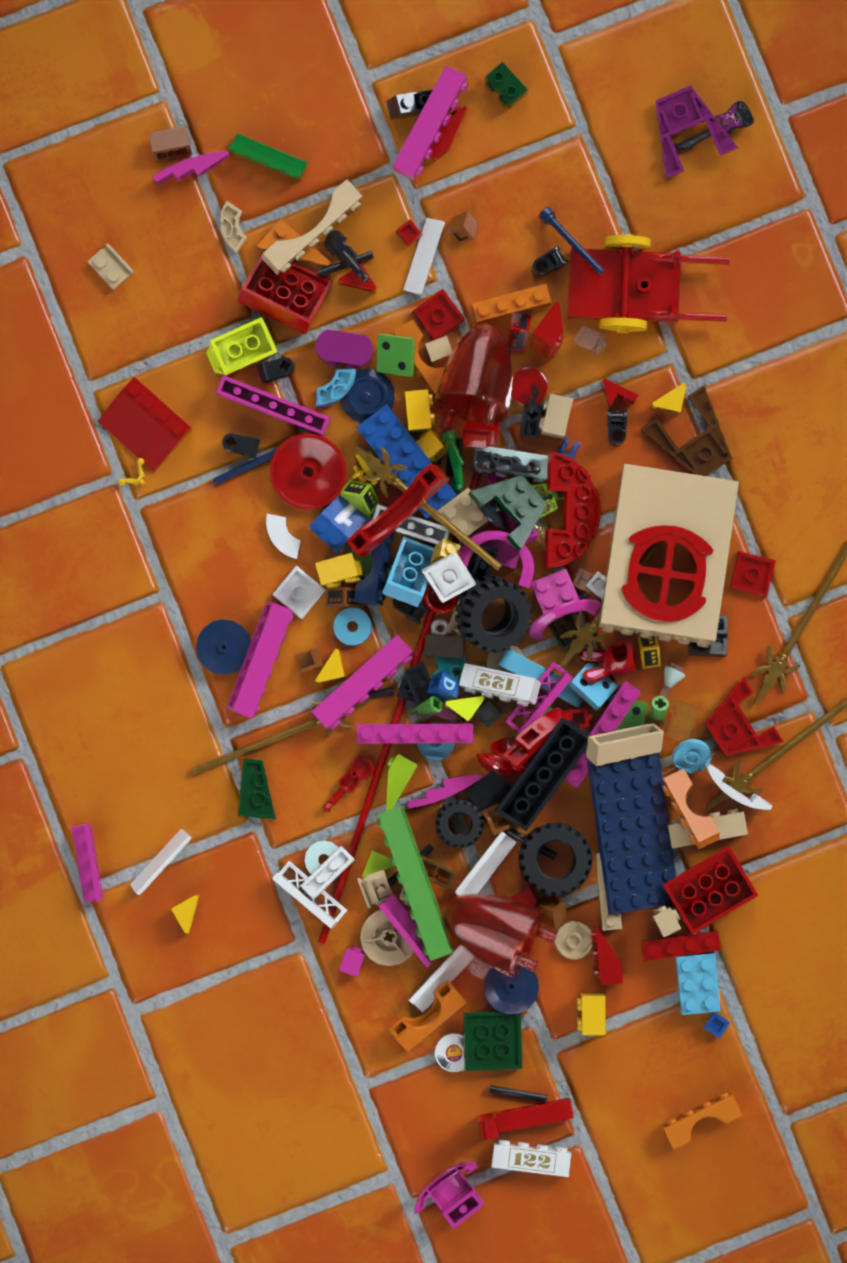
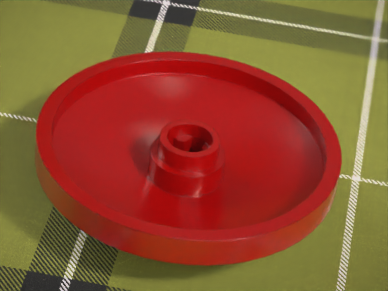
M301 433L286 439L275 451L270 464V479L279 497L289 505L305 510L322 508L334 501L342 491L347 476L346 461L341 450L330 439L315 433Z

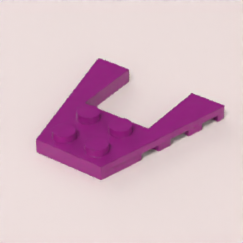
M691 85L655 101L667 179L685 172L671 136L703 122H706L720 156L738 149L737 145Z

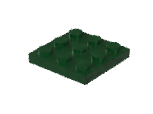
M499 1011L463 1012L464 1071L522 1069L521 1013L508 1015Z

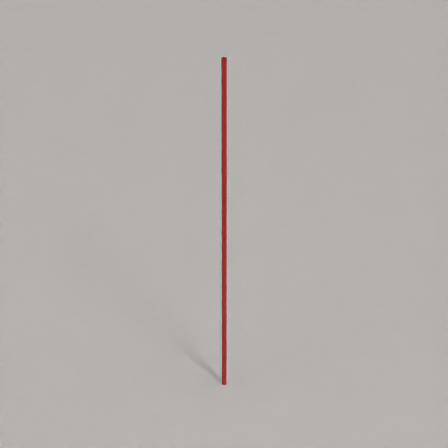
M493 415L490 424L499 423L500 417ZM475 471L469 486L471 491L477 489L481 474ZM453 534L451 542L458 544L459 539ZM430 608L409 667L419 663L425 645L426 634L429 633L435 612ZM399 697L390 724L399 723L406 699ZM392 743L383 744L348 849V853L353 858ZM352 864L339 876L333 898L338 902L340 901ZM329 906V915L333 918L337 906ZM325 923L318 942L321 944L326 943L330 927Z

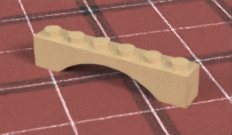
M345 180L333 191L329 209L323 220L314 229L295 239L276 241L262 254V259L277 275L281 271L285 273L292 266L290 263L296 259L298 261L301 259L308 247L313 248L320 241L318 238L323 234L325 236L333 230L332 226L338 222L340 224L343 222L350 210L355 211L361 205L362 195L348 180Z

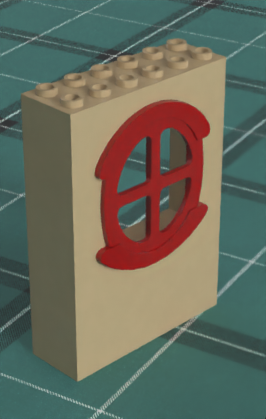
M624 464L621 470L598 627L602 628V631L613 633L614 630L621 631V634L629 636L637 633L640 634V637L648 639L656 636L659 637V640L668 642L671 639H676L680 644L695 642L699 647H709V645L716 641L739 481ZM659 541L667 543L665 566L663 569L645 567L639 564L641 556L651 545ZM676 544H682L692 554L697 568L695 574L672 570L674 546ZM639 573L662 577L659 603H651L642 594L637 581ZM671 578L693 581L694 588L683 602L675 606L667 605V593Z

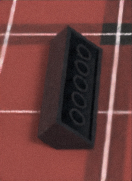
M562 717L497 806L495 812L527 831L586 750L588 737L592 736L591 733L574 721Z

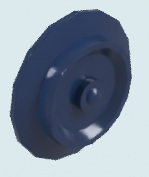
M360 369L356 371L351 389L340 402L348 416L355 421L363 423L386 404L392 409L395 393L390 379L383 373L376 372L374 369Z
M221 619L209 623L202 629L197 637L196 651L198 659L206 669L213 673L226 675L234 673L242 667L251 642L243 626L232 620Z
M506 959L494 964L487 972L484 980V994L489 1004L497 1011L508 1015L520 1014L529 1009L536 1001L539 992L538 978L534 970L525 962L517 959Z

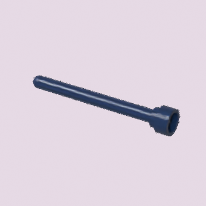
M550 207L543 209L539 214V219L544 224L551 225L597 274H603L604 269L556 220L555 212Z
M277 448L215 477L213 483L218 485L271 460Z

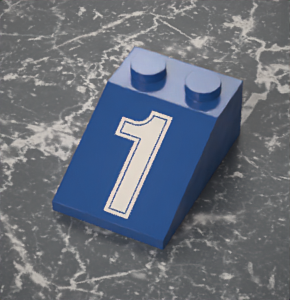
M339 495L311 523L309 529L338 554L348 543L346 540L364 526L375 514V511L368 518Z

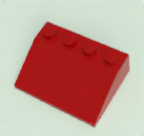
M261 254L242 286L237 302L306 335L333 281L323 276L320 277L319 274L294 262L290 263L292 266L285 273L281 271L277 275L264 262Z
M135 377L121 390L98 420L104 428L138 458H143L144 463L154 472L193 430Z
M730 846L723 848L663 884L664 889L691 935L759 896Z

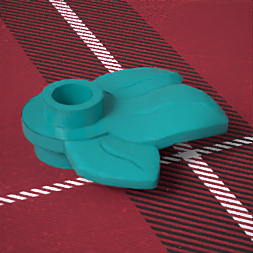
M465 655L463 659L435 657V663L439 669L433 673V676L440 672H445L460 681L465 663ZM455 669H459L461 671L460 676L454 675L453 672Z

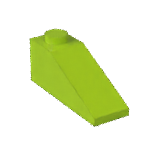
M397 754L396 757L392 755L387 764L390 768L388 770L386 811L394 808L418 766L400 754Z

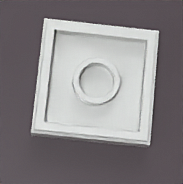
M456 551L422 570L442 603L476 584Z
M295 566L272 596L288 609L293 610V613L299 618L303 619L326 589L298 566Z

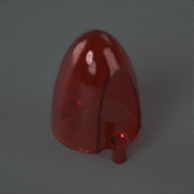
M482 323L475 326L466 333L452 352L442 373L434 399L436 406L443 412L440 424L442 430H452L454 416L461 417L466 421L472 420L476 423H483L487 426H494L495 423L507 419L512 394V358L508 341L498 326L492 323Z
M460 895L449 900L442 912L444 924L458 944L486 966L511 979H515L522 968L532 973L535 972L538 961L528 958L537 937L553 944L558 932L545 928L541 924L544 910L518 900L497 895Z

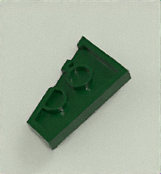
M243 758L237 816L276 819L263 760Z

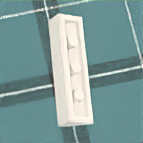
M426 218L422 236L420 237L403 289L404 291L422 296L445 222Z
M180 829L130 884L132 889L138 895H141L190 842L192 837L183 829Z

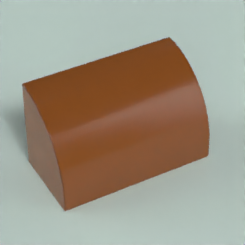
M187 126L149 133L155 162L192 155Z

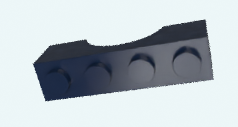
M392 533L371 552L373 558L372 569L365 579L356 582L354 602L362 605L383 606L386 595L382 594L388 578L387 567L391 558L389 551L390 544L393 541Z

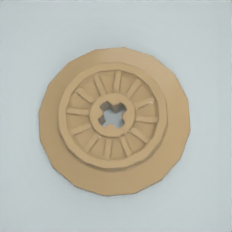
M378 910L369 916L362 926L360 936L362 948L366 955L377 964L386 966L401 964L414 952L382 910ZM386 932L394 934L392 942L384 940Z

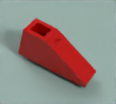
M460 106L451 113L452 116L447 126L442 127L440 140L438 143L434 142L431 148L433 150L431 158L434 162L450 150L467 112L466 106L462 108Z
M594 926L595 931H591L592 942H596V950H593L594 962L597 961L598 969H594L595 981H599L600 985L623 983L621 962L599 927Z

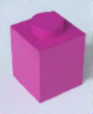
M351 946V949L347 948L339 971L357 977L365 953H362V949L356 946Z

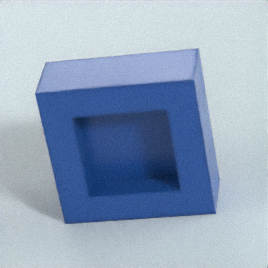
M713 1012L703 1028L721 1038L730 1022L716 1012Z

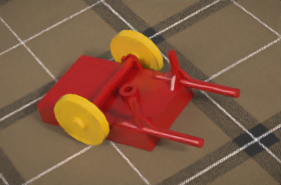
M631 234L611 235L603 238V246L617 250L585 249L604 269L603 274L599 275L571 248L567 318L599 320L600 329L617 331V333L647 330V322L677 324L678 320L727 321V314L679 312L681 262L729 265V257L681 255L680 251H675L674 253L635 251L651 248V239ZM641 283H647V288H642Z

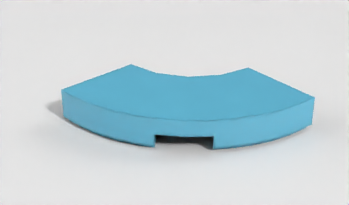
M336 369L333 379L325 386L317 388L316 407L323 408L340 401L351 389L355 380L356 370Z

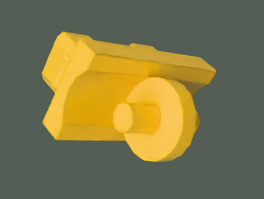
M371 451L367 452L372 457H375ZM358 454L355 456L362 470L360 471L357 465L352 467L356 473L351 477L353 480L359 478L360 482H366L367 480L362 478L364 474L377 475V472H372L368 467V463ZM379 480L370 481V482H371V484H372L373 487H374L375 485L378 484V481H379Z

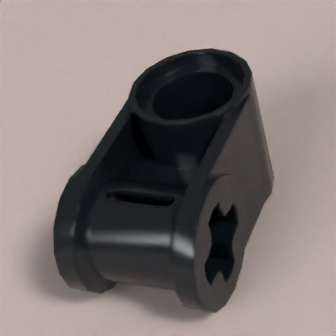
M560 245L534 261L532 273L536 277H544L569 263V260L563 256ZM542 263L545 265L546 270L540 272L536 269V265Z
M282 357L257 364L261 382H271L292 374L295 370L294 362L290 358ZM285 361L288 364H291V366L288 367V371L281 369V367L284 366L283 362Z
M607 410L608 442L612 446H621L625 441L627 410ZM620 433L622 440L614 441L612 434Z
M229 433L224 436L222 443L223 447L229 452L256 458L260 439ZM230 438H234V442H236V445H232V448L226 443V440H230Z
M393 598L392 605L397 611L418 625L421 624L420 620L425 612L429 611V608L422 603L418 607L406 603L405 607L400 608L396 605V599Z

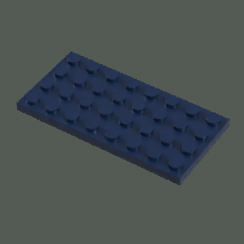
M659 752L652 755L639 756L634 759L621 760L620 762L607 763L602 766H596L590 760H587L608 914L673 904L663 887L664 883L676 877V870L667 827L669 821L665 794L662 790L663 779Z

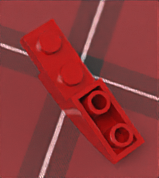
M559 707L544 714L515 738L516 742L503 754L504 759L518 770L541 747L562 717L571 721L572 718Z

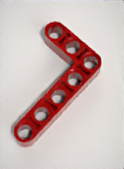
M565 1098L482 1114L478 1116L482 1140L499 1137L500 1132L572 1119L574 1114L571 1098Z

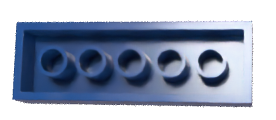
M387 404L356 427L381 460V448L384 447L389 455L390 465L401 464L408 467L406 470L396 471L393 469V473H397V478H400L408 487L421 471L429 464H432ZM446 483L426 502L438 511L457 495ZM421 507L419 508L427 520L432 517Z

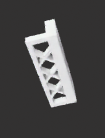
M503 831L500 832L455 890V893L471 903L517 842Z
M288 861L272 879L328 927L334 928L348 910L325 890L321 893L325 896V904L317 905L312 898L310 899L306 895V892L303 893L300 890L299 881H305L308 876L292 862ZM289 867L296 872V880H288L283 876ZM328 906H337L341 910L335 919L329 915Z
M460 943L454 952L446 958L409 998V1001L424 1012L434 1000L433 991L447 979L452 982L475 955Z

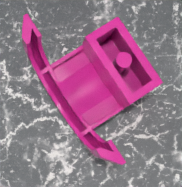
M486 531L470 538L478 545L482 544L498 549L495 559L503 567L515 570L520 554L523 568L518 585L530 588L534 574V562L525 544L518 552L507 539L509 534L501 531ZM464 544L460 550L459 557L467 568L473 550Z
M567 569L531 582L534 596L543 615L531 625L529 629L530 637L534 640H543V631L551 622L573 612L587 611L591 613L594 619L601 610V605L599 601L593 599L579 600Z
M460 1162L437 1176L417 1197L414 1207L415 1215L425 1208L424 1203L429 1195L441 1209L442 1215L453 1229L484 1206L483 1199L461 1172L467 1171L469 1174L477 1168V1164L475 1162Z

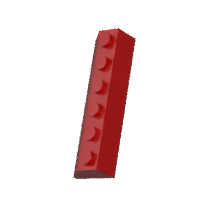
M557 301L534 330L529 346L547 361L550 357L555 358L560 351L564 339L562 336L564 330L560 303Z

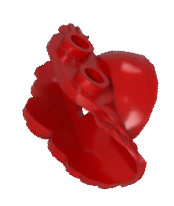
M512 736L494 741L490 745L492 753L477 754V759L481 767L485 768L488 772L494 770L500 776H508L523 772L536 752L517 770L503 757V754L516 742L515 738L517 736Z

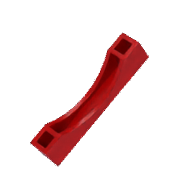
M429 464L415 477L412 484L399 499L378 517L359 528L346 541L357 555L366 557L449 481L448 477L439 466Z

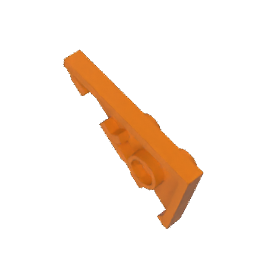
M280 219L259 242L256 248L267 250L276 241L295 239L300 237V235ZM308 247L304 251L305 255L299 259L300 261L313 262L319 266L331 265V262L314 247Z

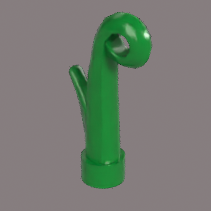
M455 430L442 433L441 436L443 444L446 445L454 474L452 489L456 494H460L464 487L462 471L464 462L458 450L457 433Z

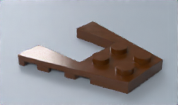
M702 386L690 394L688 398L709 426L707 430L680 448L676 446L657 418L642 427L641 431L690 473L708 476L732 460V456L720 429L706 388Z

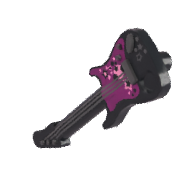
M737 101L726 113L716 115L715 117L721 120L720 125L727 134L735 129L749 127L754 123V118L743 101ZM707 129L691 139L674 143V147L676 150L692 149V146L710 137L711 133Z

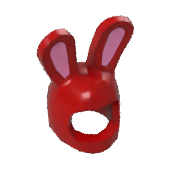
M624 640L611 645L605 650L593 649L590 661H588L587 648H584L579 652V658L582 662L603 663V665L585 670L583 679L587 682H597L609 674L619 676L634 672L637 666L632 642Z

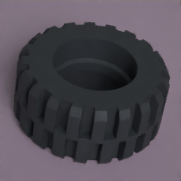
M486 576L481 578L482 581L477 579L475 580V586L467 589L463 596L460 595L458 599L460 604L456 605L455 609L458 612V615H455V621L459 623L457 628L467 641L483 651L500 653L501 649L503 651L510 650V646L519 644L518 640L524 638L526 635L524 632L530 628L531 623H529V619H532V612L529 609L532 608L531 602L527 600V594L520 587L505 578L498 576L490 578ZM504 599L506 611L503 620L496 627L484 630L481 622L484 609L492 601Z
M556 822L546 823L533 829L521 844L518 857L520 871L525 881L537 892L556 897L568 895L579 889L589 877L593 860L590 845L585 837L572 826ZM552 841L566 844L573 853L572 868L567 874L557 878L545 875L537 863L539 850L543 845Z

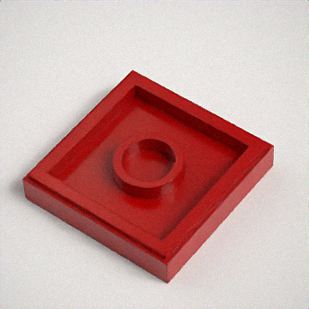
M444 289L412 311L433 341L442 338L465 321L464 316Z
M738 551L729 589L767 598L776 560Z

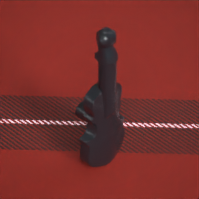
M331 231L324 241L326 250L333 256L336 254L343 266H350L356 275L361 277L363 283L370 280L369 275L365 274V271L355 261L357 253L351 246L347 245V237L341 231Z
M478 451L473 459V469L478 474L489 475L490 472H497L498 474L509 475L514 471L538 475L541 472L538 466L514 464L511 457L493 456L492 452Z

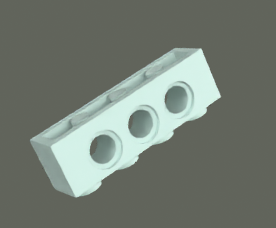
M489 446L487 448H475V454L478 451L492 452L493 456H509L520 465H527L529 462H532L541 469L538 475L514 471L510 475H515V477L522 475L525 479L526 477L534 478L533 482L545 483V480H547L548 456ZM496 472V476L507 477V475Z

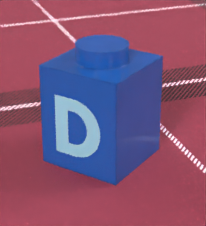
M440 672L432 676L427 693L438 697L442 702L454 700L460 692V681L445 672Z

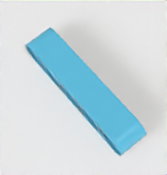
M511 649L504 651L498 663L499 666L514 674L537 680L547 670ZM552 671L549 673L550 681L558 680L561 677ZM548 684L540 686V688L548 692ZM568 684L558 695V698L579 709L584 702V699Z

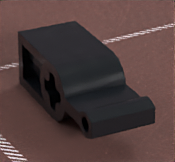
M532 384L530 386L531 399L524 403L522 409L520 434L522 437L538 438L541 409L536 399L539 395L537 384ZM531 408H535V410H533V413H529V411H531Z

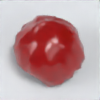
M430 583L426 586L423 595L425 604L436 613H448L456 607L459 596L456 595L442 603Z

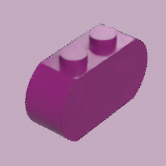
M327 329L318 336L316 341L317 354L323 362H327V366L338 367V364L346 365V369L357 370V367L362 368L366 366L373 357V345L366 335Z

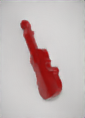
M358 756L352 764H349L351 770L339 779L340 789L330 798L327 804L323 805L324 812H330L331 807L336 805L345 793H353L356 787H359L361 780L367 781L368 777L374 773L375 767L368 758Z

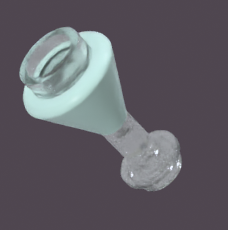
M672 662L669 666L664 667V686L659 696L666 698L670 689L685 677V674H683L684 668Z

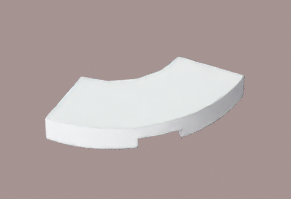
M267 514L266 525L271 541L283 554L297 559L301 540L294 538L288 532L286 517Z

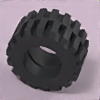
M465 800L451 801L443 806L437 815V833L442 841L451 847H469L476 843L484 830L482 813L471 802ZM465 813L471 819V829L468 833L459 836L450 831L448 822L453 814Z

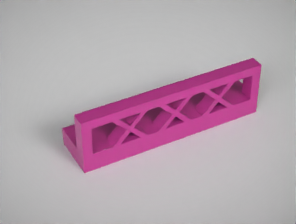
M553 661L538 679L541 685L548 684V693L537 697L534 710L526 711L525 706L518 704L505 722L520 734L545 713L573 677ZM555 667L562 675L558 680L550 681L549 673ZM524 714V722L520 727L511 722L515 715Z
M90 823L72 826L84 903L103 900L104 896L92 825Z
M392 894L378 906L425 966L428 967L434 960L430 961L429 957H426L423 952V946L425 945L423 940L419 939L416 928H418L416 921L412 920L411 915L397 897Z

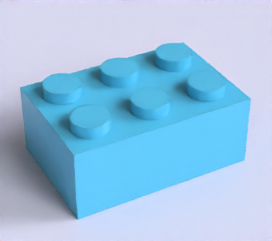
M404 536L382 594L418 607L428 584V580L422 570L431 565L430 562L434 548Z
M708 952L675 957L680 1013L688 1015L721 1011L715 953Z

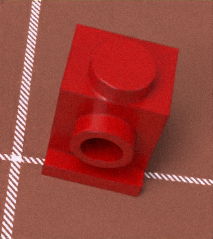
M588 708L564 710L572 718V721L583 728L589 727V723H592V713L588 712ZM576 715H580L582 717L581 722L575 721Z

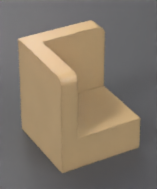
M447 336L425 344L432 364L439 362V359L453 354Z

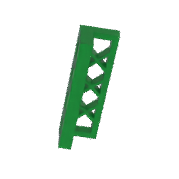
M238 133L234 142L229 146L230 152L301 181L308 164L306 161Z

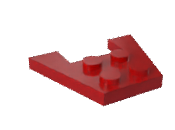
M742 677L704 723L724 756L784 742L774 726L757 735L741 710L738 702L753 694L744 677Z

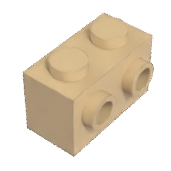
M659 906L653 910L654 913L651 916L663 937L681 929L678 923L680 917L676 909H671L669 906Z

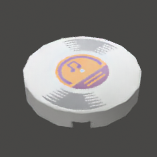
M451 1033L445 1035L438 1041L435 1047L437 1063L449 1072L464 1070L463 1035Z

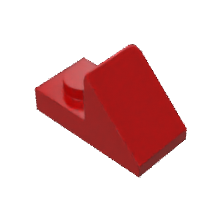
M606 378L602 381V387L609 408H611L616 396H619V400L626 404H630V402L635 403L638 394Z

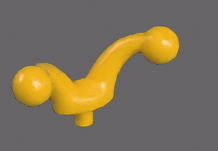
M143 458L137 460L139 477L137 479L120 478L118 480L120 486L125 485V483L145 484V475L142 470Z

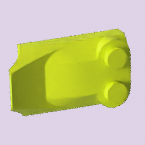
M263 317L210 340V346L206 352L214 372L225 376L278 353Z

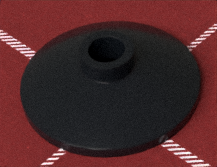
M489 501L480 508L493 525L500 529L505 527V520L501 513L503 509L497 502Z

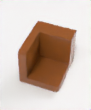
M466 211L452 218L448 233L458 245L474 240L478 223Z
M318 648L296 655L301 673L323 667Z
M498 700L496 702L505 718L509 717L518 705L515 700L510 702Z
M498 803L481 811L486 826L493 835L510 828V824L505 817L495 812L499 805Z
M548 896L538 905L540 922L556 929L566 921L565 901L554 896Z

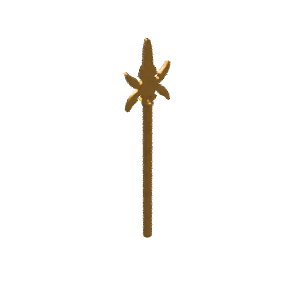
M357 446L354 447L356 453L368 463L372 472H377V475H363L362 478L370 481L380 479V488L385 497H389L385 481H388V484H393L403 493L408 489V486L400 478H397V473H393V469L396 471L406 470L408 467L401 464L390 465V458L384 447L381 448L382 460L372 457ZM425 502L421 506L423 510L494 569L500 570L502 564L430 504Z
M664 541L651 545L640 559L639 564L645 566ZM600 611L590 623L585 624V628L581 627L583 624L582 612H579L576 620L578 631H568L560 636L561 639L572 637L573 635L577 636V639L572 640L569 651L561 661V668L576 653L584 649V644L588 645L587 653L588 661H590L593 655L592 642L602 641L610 636V634L593 637V633H597L596 628L599 623Z
M847 543L782 653L779 654L780 657H775V662H772L771 647L768 646L766 650L768 665L761 666L753 671L752 675L764 673L765 670L768 671V674H764L763 684L754 704L758 705L768 690L777 683L776 679L778 677L780 678L781 693H784L786 680L783 674L792 673L800 667V664L784 669L790 652L847 557Z
M847 698L751 771H748L746 774L741 773L740 777L737 776L741 765V760H739L733 768V778L725 776L722 781L724 783L730 782L729 786L741 794L743 792L753 794L762 791L761 788H746V785H750L751 780L844 710L847 707ZM721 790L720 794L709 802L705 809L709 810L724 800L731 799V797ZM736 801L734 809L739 808L741 803Z
M367 699L363 704L359 702L354 708L358 709L366 705L371 699ZM314 702L311 705L317 707L321 702ZM314 718L193 767V774H199L322 724ZM346 720L341 721V723L339 724L341 726L350 728L356 726L355 724L349 723ZM330 728L324 738L329 737L334 730Z

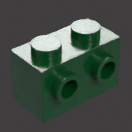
M503 61L485 76L486 87L491 92L495 91L499 95L498 100L503 106L507 105L509 108H512L528 93V89Z

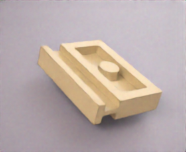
M108 243L88 261L92 268L113 290L134 273Z
M384 870L369 874L365 879H357L368 908H371L370 905L376 904V906L380 905L393 894Z

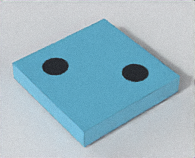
M587 663L568 685L597 711L618 686L607 676L597 682L585 681L583 679L584 671L596 668L593 663Z

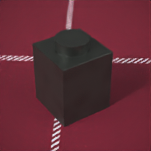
M490 701L474 713L486 728L501 716Z

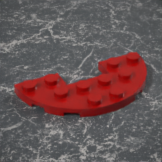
M548 452L547 491L564 492L563 530L545 529L544 568L563 566L580 557L589 548L588 545L593 537L596 536L601 517L599 493L597 488L594 487L588 471L582 465L580 466L573 458L556 452Z

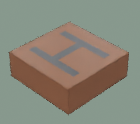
M579 568L573 586L590 593L591 590L586 585L595 574Z

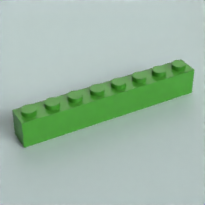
M400 806L378 814V825L385 832L384 842L387 848L390 847L392 855H390L392 864L397 866L399 872L397 873L399 883L404 886L405 891L403 895L406 902L410 903L411 918L413 921L416 920L418 925L416 931L419 939H422L424 942L423 952L425 956L429 957L430 961L452 954L454 948L404 807Z

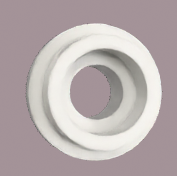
M444 619L435 620L431 625L432 634L448 635L446 631L449 623ZM438 625L444 626V630L442 632L437 631Z

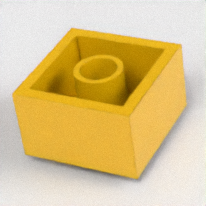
M428 389L406 391L405 400L409 434L432 430V427L435 426L434 413H430V408L433 407L432 394H428Z
M349 553L315 563L320 583L327 586V588L342 586L343 581H346V583L357 582L361 580V576H365L360 556L356 553Z
M603 993L580 994V998H577V1010L580 1011V1017H577L578 1031H581L582 1035H606L605 995Z

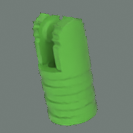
M432 696L409 710V713L411 715L418 712L421 717L416 719L415 723L421 724L441 712L443 704L438 697Z
M657 696L652 700L647 719L649 723H652L653 720H659L660 724H664L669 707V701L665 697Z

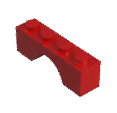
M717 930L698 932L693 935L640 941L644 961L721 950Z

